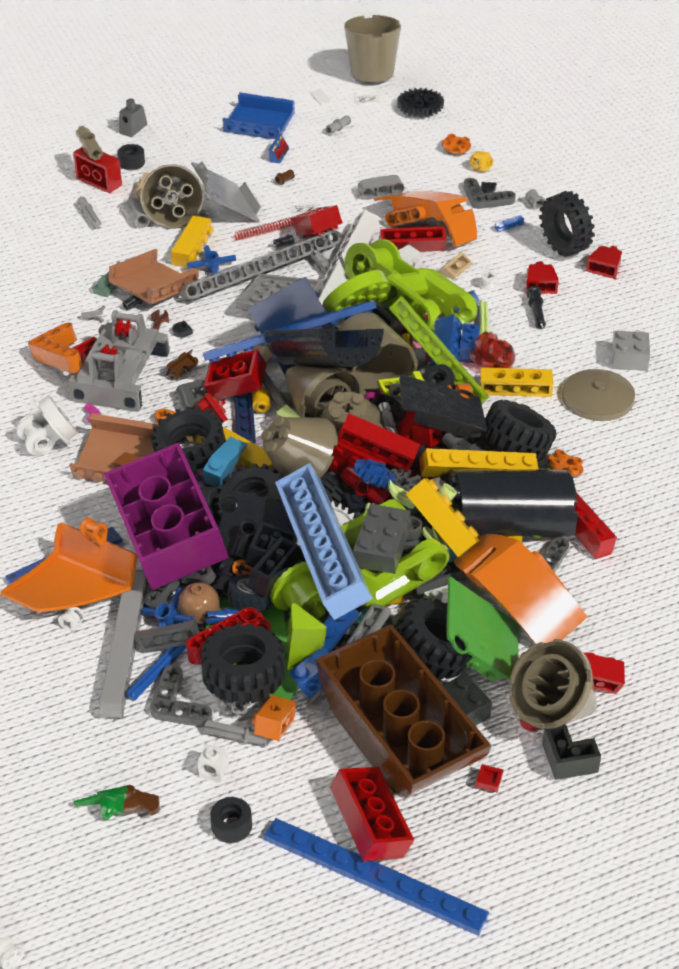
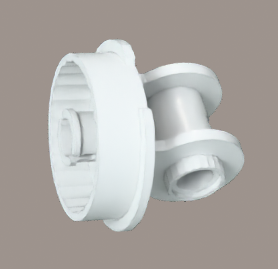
M49 395L41 401L34 400V403L40 410L23 417L17 424V435L25 441L26 449L33 455L47 453L60 438L69 445L71 444L69 440L78 434L68 416Z

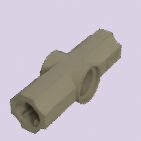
M84 125L79 126L76 130V136L83 146V151L94 161L99 160L103 155V151L96 141L95 134L91 133Z

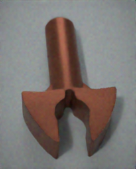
M159 309L150 315L151 321H155L152 329L159 331L162 322L169 323V315L166 310L161 316Z

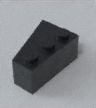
M280 536L251 570L247 588L263 597L270 595L274 584L282 576L283 572L295 564L306 562L300 545Z

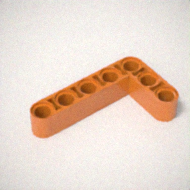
M72 323L61 324L28 342L34 360L68 373L79 372L83 365L79 351L67 347L77 341Z

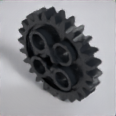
M420 87L419 89L414 88V90L409 89V91L404 90V93H400L397 105L400 111H404V114L408 113V116L414 115V117L419 115L421 118L423 115L427 117L428 115L433 116V113L438 114V112H441L444 106V99L441 93L433 92V89L427 90V88L422 89Z

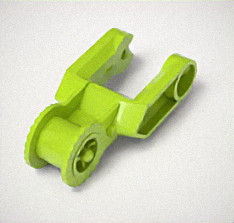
M381 239L374 241L371 245L364 242L355 243L348 249L344 263L347 278L351 279L373 270L383 271L391 285V289L387 294L388 297L381 302L389 307L400 296L404 297L432 331H435L434 324L440 314H443L445 317L455 314L457 320H460L462 325L470 324L475 320L477 316V303L470 293L434 269H415L402 260L400 252L391 241Z
M396 499L380 504L381 506L407 510ZM366 513L341 526L352 553ZM431 538L419 543L411 553L400 559L396 574L359 568L373 598L364 605L371 607L374 603L386 606L434 578L447 565L450 556L449 552L436 539ZM307 562L295 564L283 572L282 576L277 579L270 595L271 601L276 608L291 610V604L296 603L322 624L327 620L330 613L321 600Z

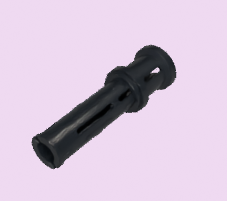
M532 286L526 291L529 298L528 304L532 308L535 327L542 329V325L543 327L546 326L542 309V292L539 287Z

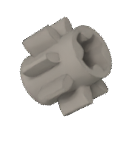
M226 699L222 700L227 705L224 710L228 714L232 712L235 717L238 714H246L247 706H251L250 702H245V704L237 703L235 705V702L229 703L226 702Z

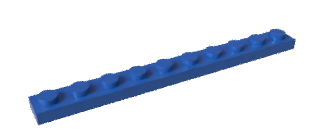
M369 300L276 330L322 328L323 324L333 325L339 323V319L345 318L347 320L361 312L371 313L372 309L377 307L375 301ZM265 333L202 352L204 360L215 362L220 360V356L226 355L231 357L237 354L236 351L242 349L246 352L253 350V346L258 344L266 346Z
M278 818L274 819L264 835V840L477 936L480 935L489 917V911L378 862H363L361 855Z

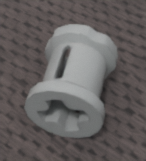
M535 189L529 190L525 195V200L531 202L534 209H539L543 206L542 202L545 201V198L539 196Z

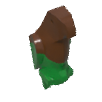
M132 785L97 791V795L74 800L75 806L100 804L104 821L110 820V817L115 814L125 815L147 812L152 816L160 810L158 795L142 792L135 789Z

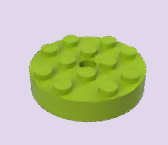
M373 270L365 272L335 288L325 298L322 306L327 309L328 313L369 300L381 302L388 297L387 294L391 289V285L383 271Z

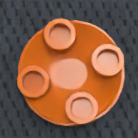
M452 133L448 134L447 138L443 139L441 143L442 147L451 153H465L471 149L470 138L459 137Z
M556 449L547 458L549 465L554 470H567L571 476H579L583 473V460L579 457L567 455L561 449Z

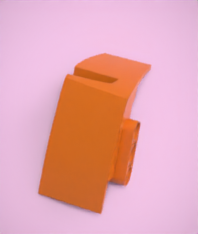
M411 191L374 198V201L391 199L394 211L388 212L385 216V221L389 226L434 217L437 221L442 220L445 222L454 247L477 239L474 212L472 209L465 210L460 204L468 201L464 196L439 191Z
M484 534L478 538L480 541L467 552L453 560L458 569L473 584L481 589L484 587L534 644L552 642L553 639L563 640L588 617L543 556L536 551H529L519 540L497 534Z

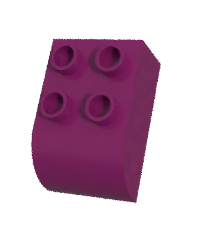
M179 443L104 473L152 590L229 558L217 524Z

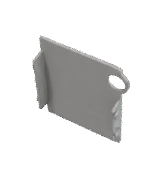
M203 161L200 164L191 162L206 188L205 192L214 201L256 222H260L257 213L261 206L246 182L238 187L235 182L207 169Z

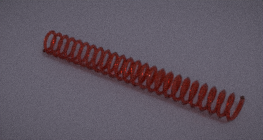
M286 218L285 220L262 224V226L259 225L256 228L236 231L235 240L249 238V233L252 237V233L255 236V232L258 236V232L261 235V231L264 234V231L267 233V230L270 232V229L273 232V229L276 231V228L277 230L279 228L282 229V227L287 228L288 226H293L291 218Z

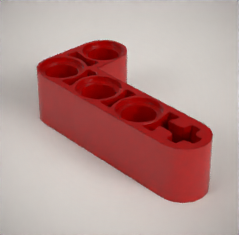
M244 608L189 638L186 642L188 661L193 665L201 664L202 646L210 636L213 637V633L217 630L222 631L224 627H233L235 624H253L255 627L262 626L266 631H271V624L255 608Z

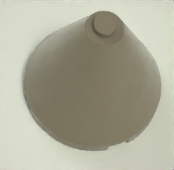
M292 366L285 373L288 390L296 413L300 417L319 418L338 392L361 394V384L358 377L343 367Z
M553 639L552 642L548 643L539 642L525 651L516 662L509 681L512 684V695L509 698L515 713L523 721L537 728L550 729L588 717L595 712L597 701L591 666L585 654L573 644L560 639Z

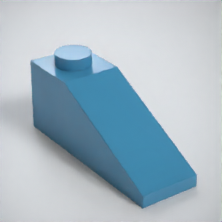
M230 437L210 457L203 469L204 482L217 488L219 485L223 486L225 484L223 479L229 477L248 444Z

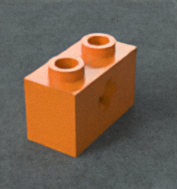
M271 695L267 702H263L260 711L254 714L252 724L255 725L254 734L279 741L294 722L297 702Z

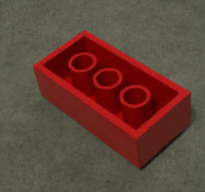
M380 768L339 769L330 785V790L363 862L404 858L413 844L414 838Z

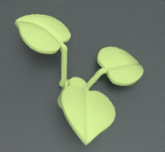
M390 479L388 486L392 496L402 505L413 509L415 505L407 497L406 493L408 491L394 485ZM443 484L439 493L442 496L445 494L452 501L457 491L452 486ZM423 527L422 533L426 539L434 538L447 551L450 549L433 527L432 529Z

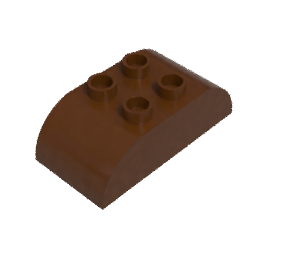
M392 624L316 659L321 686L334 715L372 767L380 768L389 788L398 796L409 797L483 759L490 753L491 744Z

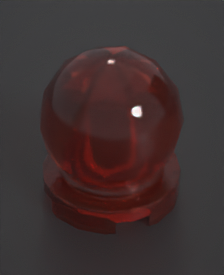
M491 331L490 333L483 332L474 342L477 344L474 352L470 351L471 361L478 365L483 364L484 368H512L515 363L516 353L513 346L507 341L498 339V336Z

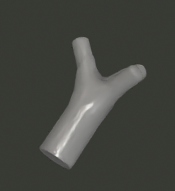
M103 305L94 311L82 312L81 318H95L104 322V319L99 315L103 314L102 311L106 306Z

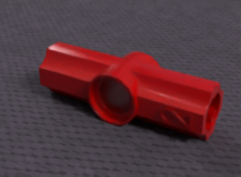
M347 466L342 470L340 475L341 481L353 488L357 495L366 497L376 505L394 499L392 494L382 486L378 488L364 483L363 479L354 472L353 466Z

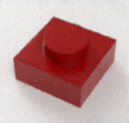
M481 764L476 787L498 793L504 769Z

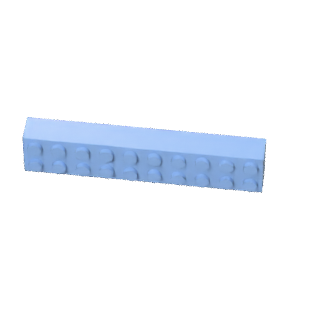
M311 463L276 481V486L321 600L332 618L335 620L373 599L321 479Z

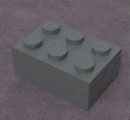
M376 504L369 505L353 550V555L359 568L396 574L411 528L409 510Z

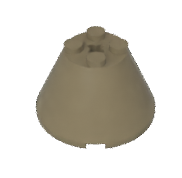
M177 164L162 165L151 171L145 178L140 192L141 205L146 215L154 223L166 228H180L186 226L192 216L200 214L204 204L203 186L196 174L190 169Z
M355 392L336 393L319 417L332 422L337 432L343 426L348 413L385 429L381 417L382 412L379 411V408L365 399L362 394Z
M277 416L268 429H265L261 434L263 448L277 472H281L283 478L311 463L317 475L321 478L333 461V448L338 443L335 426L325 418Z

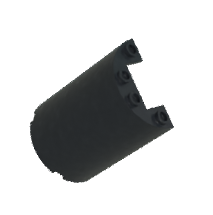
M335 328L271 330L264 331L270 352L278 358V361L287 366L356 367L367 363L378 352L383 340L384 329L335 331Z
M450 469L446 476L442 477L446 484L452 486L457 491L454 499L457 500L459 511L465 517L464 522L468 527L472 526L479 534L478 536L484 534L502 536H574L578 512H574L576 508L574 503L578 502L574 480L567 470Z

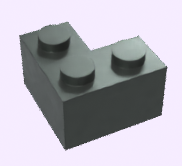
M566 724L556 728L544 729L542 745L555 780L599 772L601 754L595 738L572 741Z

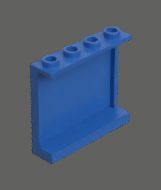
M240 92L238 94V104L229 118H223V132L276 139L278 134H283L295 114V100Z

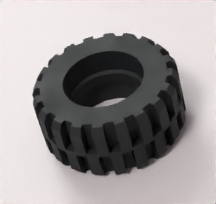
M502 399L492 403L485 417L488 430L487 432L481 431L485 439L489 440V443L496 446L500 451L536 453L537 462L546 457L557 436L554 425L548 419H545L543 415L527 408L525 405L509 400L503 401Z
M425 598L414 601L407 607L395 626L397 632L436 679H450L459 676L467 667L466 662L472 657L468 653L464 655L458 653L452 646V643L447 640V603H443L442 600ZM455 636L456 645L459 649L465 651L464 642L460 637Z
M235 624L233 627H224L222 631L217 630L213 633V637L210 636L205 641L201 649L203 683L210 693L215 694L221 700L226 699V702L255 703L258 699L264 700L268 698L269 694L275 693L284 681L285 653L281 640L272 631H266L262 626L255 627L253 624ZM243 661L253 662L248 665H234V663Z

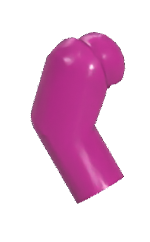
M87 403L84 406V410L89 414L86 417L88 422H90L91 413L101 415L100 410L91 403Z

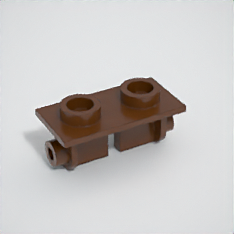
M193 349L187 353L183 352L176 361L169 362L166 366L164 377L169 375L171 380H178L187 371L189 372L196 367L199 360L191 355Z

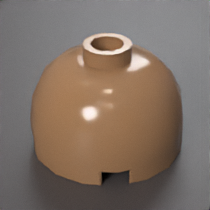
M202 582L186 586L178 599L179 614L194 617L197 624L205 623L206 619L214 618V616L205 617L206 611H220L217 592L212 586Z

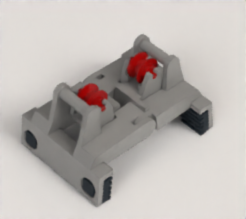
M113 310L111 315L112 323L101 324L98 329L99 337L90 350L79 373L72 375L69 380L71 401L139 412L142 407V392L140 391L141 385H135L150 355L168 357L170 352L168 334L160 333L156 329L146 328L142 314L132 315ZM131 322H136V324H137V329H136V325H132ZM102 371L115 373L114 382L99 380L98 378Z

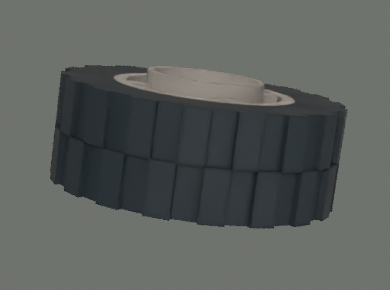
M240 574L230 579L226 599L232 607L238 610L252 607L259 612H263L272 605L270 595L263 597L247 588L250 574Z

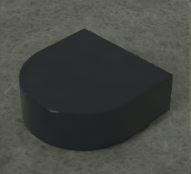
M184 320L174 324L172 327L173 335L183 338L193 334V329Z

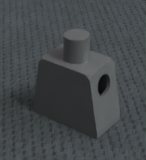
M130 98L126 100V107L119 112V134L133 137L148 124L144 107L136 104L135 100Z

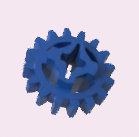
M358 459L353 467L354 472L363 479L364 483L378 488L381 486L387 488L389 487L390 479L392 483L396 479L395 474H392L385 467V464L373 461L372 459Z

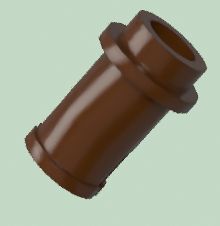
M292 169L283 173H277L275 181L277 184L283 185L286 181L293 179L295 174Z

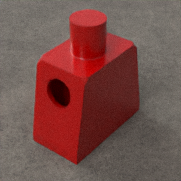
M614 245L610 247L599 246L588 257L586 272L616 280L621 264L622 251L618 250Z
M542 261L529 265L526 291L532 286H537L541 289V294H557L559 279L553 265L544 264Z

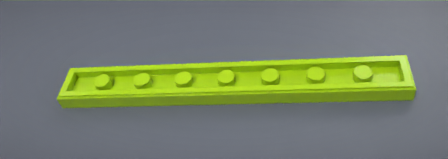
M400 296L389 307L390 311L436 364H443L452 369L455 375L454 385L469 383L472 393L475 396H479L483 404L490 398L404 297Z

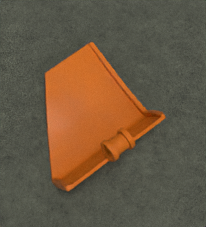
M87 517L82 521L80 529L61 522L57 524L53 552L27 574L2 589L0 595L35 612L67 609L104 600L132 589L135 582L137 554L106 541L108 528L102 522L97 523L94 519Z

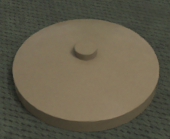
M587 369L576 372L567 378L563 385L562 399L565 406L579 417L593 421H611L621 418L630 412L634 405L635 390L626 378L615 372L603 369Z

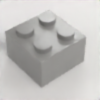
M613 331L611 345L612 369L648 371L650 360L649 332Z

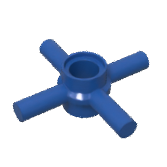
M205 245L203 247L205 252L204 259L187 262V268L204 266L206 272L213 274L219 272V265L221 263L236 261V256L218 257L216 251H211L210 247Z
M180 587L177 588L170 604L162 603L156 609L148 607L142 609L143 615L157 618L158 627L183 623L184 621L194 619V617L179 614L176 609L179 596L183 590Z

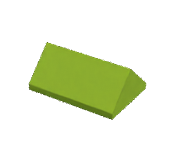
M296 603L291 604L286 642L288 670H292L324 646L327 629L325 625Z

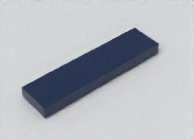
M252 392L234 396L237 434L252 443H256Z

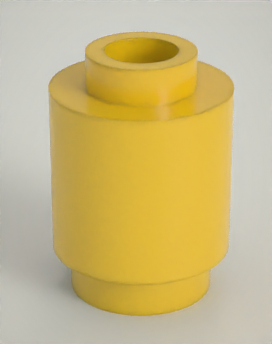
M263 387L252 394V406L254 411L258 413H265L271 407L270 393Z

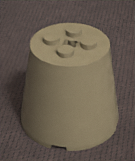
M363 15L347 20L344 24L352 76L357 80L366 82H379L393 77L401 32L400 21L383 15H372V18H364Z
M370 312L351 316L338 329V331L384 329L381 346L371 360L360 366L344 367L358 377L363 397L369 392H381L377 385L378 380L399 378L401 374L412 376V372L417 370L418 360L412 347L378 315ZM385 385L387 389L391 387L390 385Z

